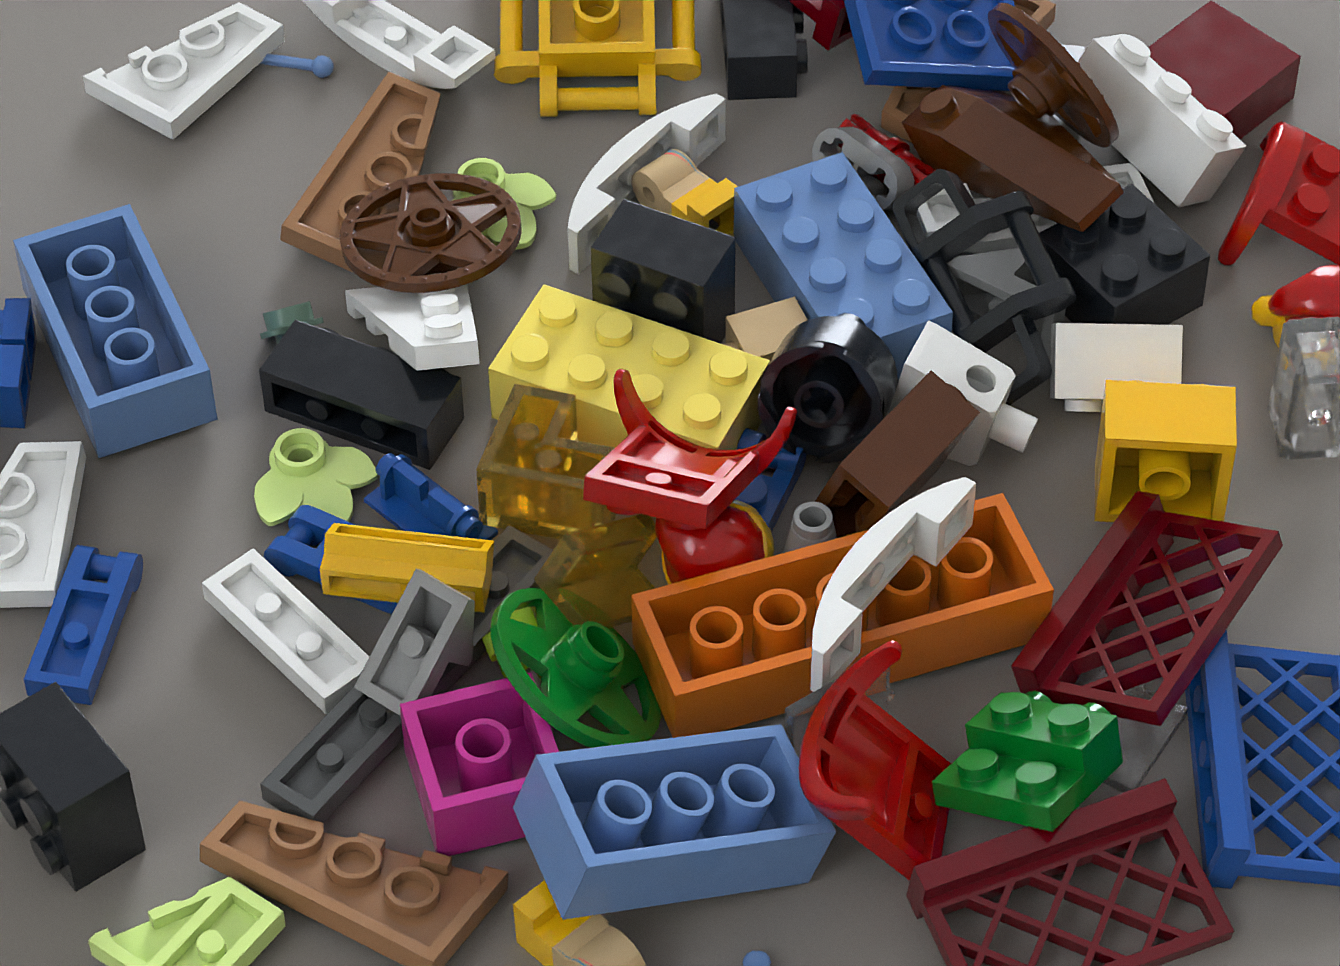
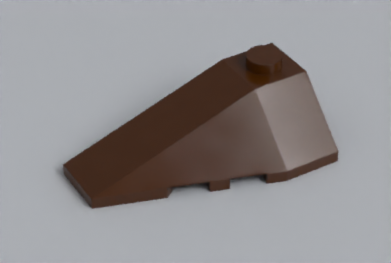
M941 85L936 91L926 95L919 106L901 122L921 161L925 164H928L935 170L943 169L957 174L963 183H967L969 190L992 199L1012 192L1024 191L1034 208L1033 214L1081 232L1086 230L1124 193L1121 185L1053 116L1045 114L1038 120L1026 112L1013 95L1005 92Z

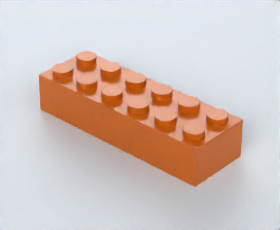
M1004 493L975 500L973 525L936 567L916 555H913L862 612L861 650L844 672L862 657L889 641H896L902 646L901 658L881 674L869 689L1020 647L1028 643L1052 609L1054 589ZM868 530L631 595L632 643L672 738L721 732L818 704L822 696L810 690L812 637L816 613L822 595L833 573L850 549Z

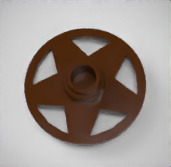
M999 3L989 11L988 23L993 36L1014 68L1012 71L1014 78L1007 84L1008 88L1022 108L1038 120L1045 114L1048 116L1055 114L1063 123L1088 142L1103 148L1110 146L1119 136L1117 122L1112 109L1109 108L1104 95L1100 93L1093 83V79L1089 78L1081 68L1080 63L1076 62L1067 52L1065 46H1062L1051 35V32L1045 30L1037 23V20L1032 19L1024 11L1010 4Z
M424 174L385 185L359 201L344 219L340 230V244L343 258L348 267L358 277L372 285L399 292H437L472 283L500 267L508 260L518 246L522 233V224L516 202L511 195L498 185L464 174ZM441 190L465 191L475 195L449 201ZM400 198L398 212L370 216L376 209ZM506 216V231L500 243L495 246L481 232ZM356 247L387 252L382 270L362 258Z

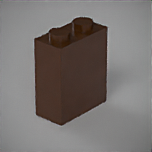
M932 370L839 464L815 500V502L822 503L831 510L837 538L869 530L888 513L910 500L939 470L980 412L967 402L959 389L945 383Z

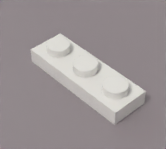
M254 548L202 582L204 599L326 715L355 686L369 656Z

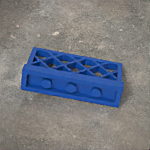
M1226 629L1185 690L1203 871L1212 887L1232 889L1238 876L1340 886V863L1334 862L1317 847L1331 833L1340 840V811L1338 813L1335 812L1310 790L1324 777L1340 790V749L1329 757L1304 735L1307 730L1318 722L1336 737L1340 743V656L1228 643ZM1236 667L1256 669L1272 684L1257 695L1237 678ZM1302 675L1331 677L1333 694L1322 702L1299 683L1297 679ZM1281 692L1308 714L1294 726L1268 704ZM1251 716H1255L1279 737L1265 750L1242 730V724ZM1288 746L1315 768L1301 781L1274 759ZM1259 770L1286 793L1271 806L1249 787L1248 779ZM1295 801L1322 824L1308 838L1281 815ZM1266 826L1293 851L1285 857L1256 854L1254 835Z

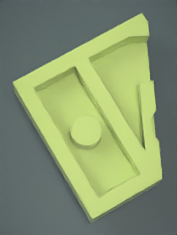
M228 877L199 889L193 897L187 900H173L149 910L150 921L115 936H111L108 928L95 933L88 942L92 956L106 966H249L286 927L283 910L238 881Z

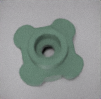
M310 301L263 313L267 332L260 333L261 339L275 336L278 344L295 319L314 326L324 323L323 317L315 319Z

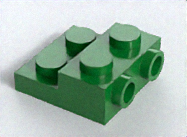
M1029 691L1026 694L1020 692H1000L965 724L969 748L932 781L935 804L938 806L1053 832L1123 764L1117 716L1110 714L1103 706L1097 703H1086L1083 706L1079 704L1063 705L1053 703L1046 695L1038 691Z

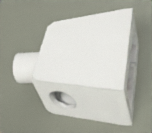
M928 320L904 363L888 414L932 370L945 383L959 389L967 402L980 412L947 459L968 466L976 465L990 439L1023 453L1039 419L1006 404L1016 377L1012 368Z

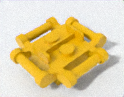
M500 0V54L494 59V76L498 81L507 84L520 83L527 78H540V117H558V111L639 110V115H656V76H669L677 81H690L698 78L702 72L701 55L695 51L694 0H671L672 49H655L654 0H539V51H523V0ZM638 76V87L558 88V77Z

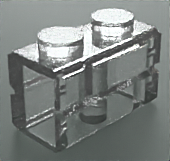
M1339 317L1288 320L1282 326L1268 404L1272 427L1276 429L1275 439L1281 458L1287 460L1337 457L1340 454Z

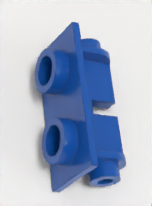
M388 453L379 460L376 466V473L380 476V486L364 497V502L399 530L492 540L498 535V530L480 517L474 507L471 505L466 506L413 466L411 459L406 455L400 454L395 456L392 453Z

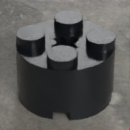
M843 313L837 316L809 319L797 325L785 336L763 374L758 395V412L762 424L771 436L777 428L788 406L797 409L796 419L783 449L796 455V448H803V453L816 456V461L833 463L843 461L884 419L899 382L895 361L884 341L875 332L866 327L861 318L854 314Z

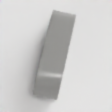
M855 127L827 128L819 133L814 141L812 148L813 162L840 153L837 150V146L839 143H844L841 152L854 162L851 165L883 211L893 210L894 201L914 186V176L910 167L901 158L860 129ZM871 174H886L884 183L890 188L888 194L882 195L884 191L883 183Z

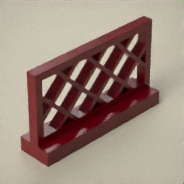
M1136 491L1011 665L1020 692L1026 694L1029 691H1038L1046 695L1053 703L1063 705L1079 704L1083 706L1086 703H1097L1118 718L1161 727L1282 548L1283 544L1279 531L1165 512L1159 494ZM1174 536L1199 541L1195 545L1166 555L1174 543ZM1239 548L1252 550L1248 557L1224 566L1221 565L1217 558ZM1209 561L1213 570L1185 581L1177 582L1174 573ZM1165 577L1169 587L1135 599L1145 584ZM1219 588L1223 589L1224 593L1218 601L1191 611L1187 603L1188 600ZM1177 604L1179 605L1182 612L1181 615L1146 627L1143 617ZM1132 621L1135 622L1138 628L1137 632L1103 644L1114 628ZM1192 632L1194 637L1188 646L1160 656L1156 645ZM1145 649L1148 650L1152 658L1151 660L1115 673L1111 662ZM1101 666L1104 667L1107 674L1106 677L1083 686L1075 684L1082 673ZM1158 678L1162 680V684L1151 700L1128 696L1124 693L1126 690Z
M1166 778L1076 809L1053 832L1027 826L914 866L906 893L916 918L924 917L946 966H968L964 956L975 960L973 966H982V964L988 966H1036L1046 941L1085 956L1082 966H1090L1092 960L1102 963L1103 965L1101 966H1160L1231 940L1234 929L1173 812L1177 799ZM1164 837L1176 861L1171 876H1165L1131 862L1137 846ZM1127 850L1124 859L1114 855ZM1093 863L1117 873L1118 875L1108 900L1069 885L1075 868ZM1065 872L1062 881L1052 878V876ZM1180 872H1182L1187 884L1177 881ZM1125 877L1164 892L1154 919L1115 903ZM1029 885L1054 895L1055 898L1045 923L1007 908L1006 905L1012 891ZM1002 895L998 904L988 900ZM1171 895L1199 906L1209 926L1188 933L1161 922ZM1063 899L1102 915L1092 941L1052 926ZM962 908H968L990 917L992 920L982 944L978 945L954 935L944 915ZM1111 918L1148 933L1142 951L1125 956L1098 945L1108 919ZM999 922L1039 937L1028 965L989 949ZM1155 937L1167 941L1152 947Z

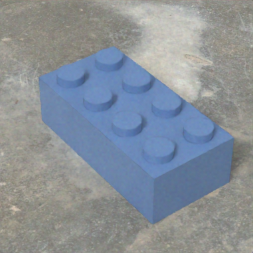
M843 152L734 188V237H736V243L775 302L795 297L808 320L823 316H837L843 313L854 314L861 318L866 327L875 332L889 348L895 361L898 379L900 378L904 363L928 320L952 332L953 311Z
M130 204L13 240L23 290L26 297L31 298L33 313L98 458L218 420L210 369Z
M782 724L539 754L535 756L513 806L516 817L562 920L809 883L836 833L830 819L820 813L807 800L801 790L799 783V758Z

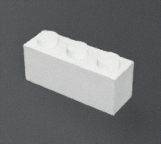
M1127 34L1093 38L1078 62L1089 78L1093 79V83L1100 93L1104 95L1109 108L1112 109L1117 122L1119 136L1111 145L1177 207L1210 201L1247 147L1232 133L1233 127L1231 123L1219 113L1206 109L1191 95V88L1187 82L1161 68L1149 57L1151 54L1149 48L1139 39Z

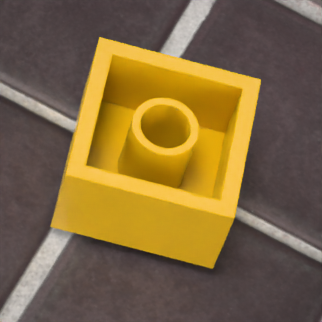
M1105 380L1095 459L1094 521L1114 522L1135 492L1141 491L1159 494L1165 512L1224 522L1237 448L1236 387L1143 382L1139 380Z

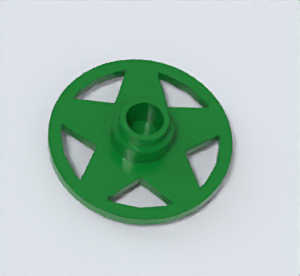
M525 588L514 591L496 608L491 619L490 632L498 662L515 690L546 722L574 741L590 748L649 741L653 737L660 724L661 709L637 653L609 623L579 602L557 592L539 588ZM535 607L537 627L511 619L512 613L522 608ZM521 662L541 676V690L526 673ZM633 683L638 691L642 716L622 690ZM588 712L613 733H605L587 726L578 720Z

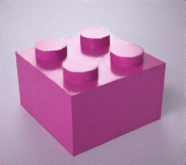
M532 672L527 673L535 683ZM508 678L401 703L400 713L405 754L436 853L452 856L524 838V832L513 810V806L535 756L559 752L550 724L524 701Z

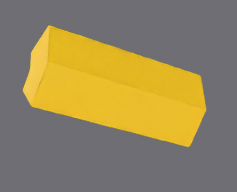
M333 523L325 533L324 554L320 566L323 594L398 603L415 569H420L474 600L475 612H485L492 581L494 541Z

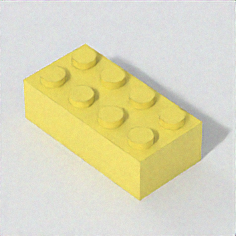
M543 284L488 368L491 416L496 420L606 457L628 436L617 408L613 383L615 372L618 369H626L630 372L635 390L644 406L670 432L690 443L705 448L736 450L744 430L749 428L757 431L762 423L758 412V395L763 374L770 360Z

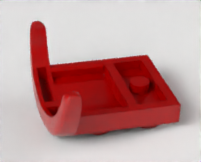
M1278 122L1268 131L1260 143V148L1264 151L1243 203L1219 248L1218 261L1227 266L1234 264L1248 245L1259 225L1262 224L1340 265V150L1300 128L1286 122Z
M618 369L613 380L614 395L628 436L584 476L583 500L606 505L609 511L619 515L644 514L664 519L672 527L682 530L707 529L780 453L792 431L797 409L788 406L773 434L756 445L737 450L705 448L676 436L660 424L639 398L630 372L626 369Z
M889 641L849 667L827 689L810 717L802 740L799 756V783L807 800L820 813L910 881L914 866L942 856L949 808L935 804L932 781L951 763L865 695V692L878 677L901 658L902 646L896 641Z

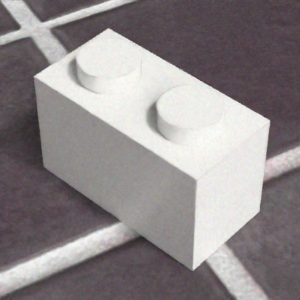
M1051 324L1050 363L1052 374L1050 376V398L1065 399L1064 411L1102 412L1105 380H1139L1143 382L1181 384L1183 325Z

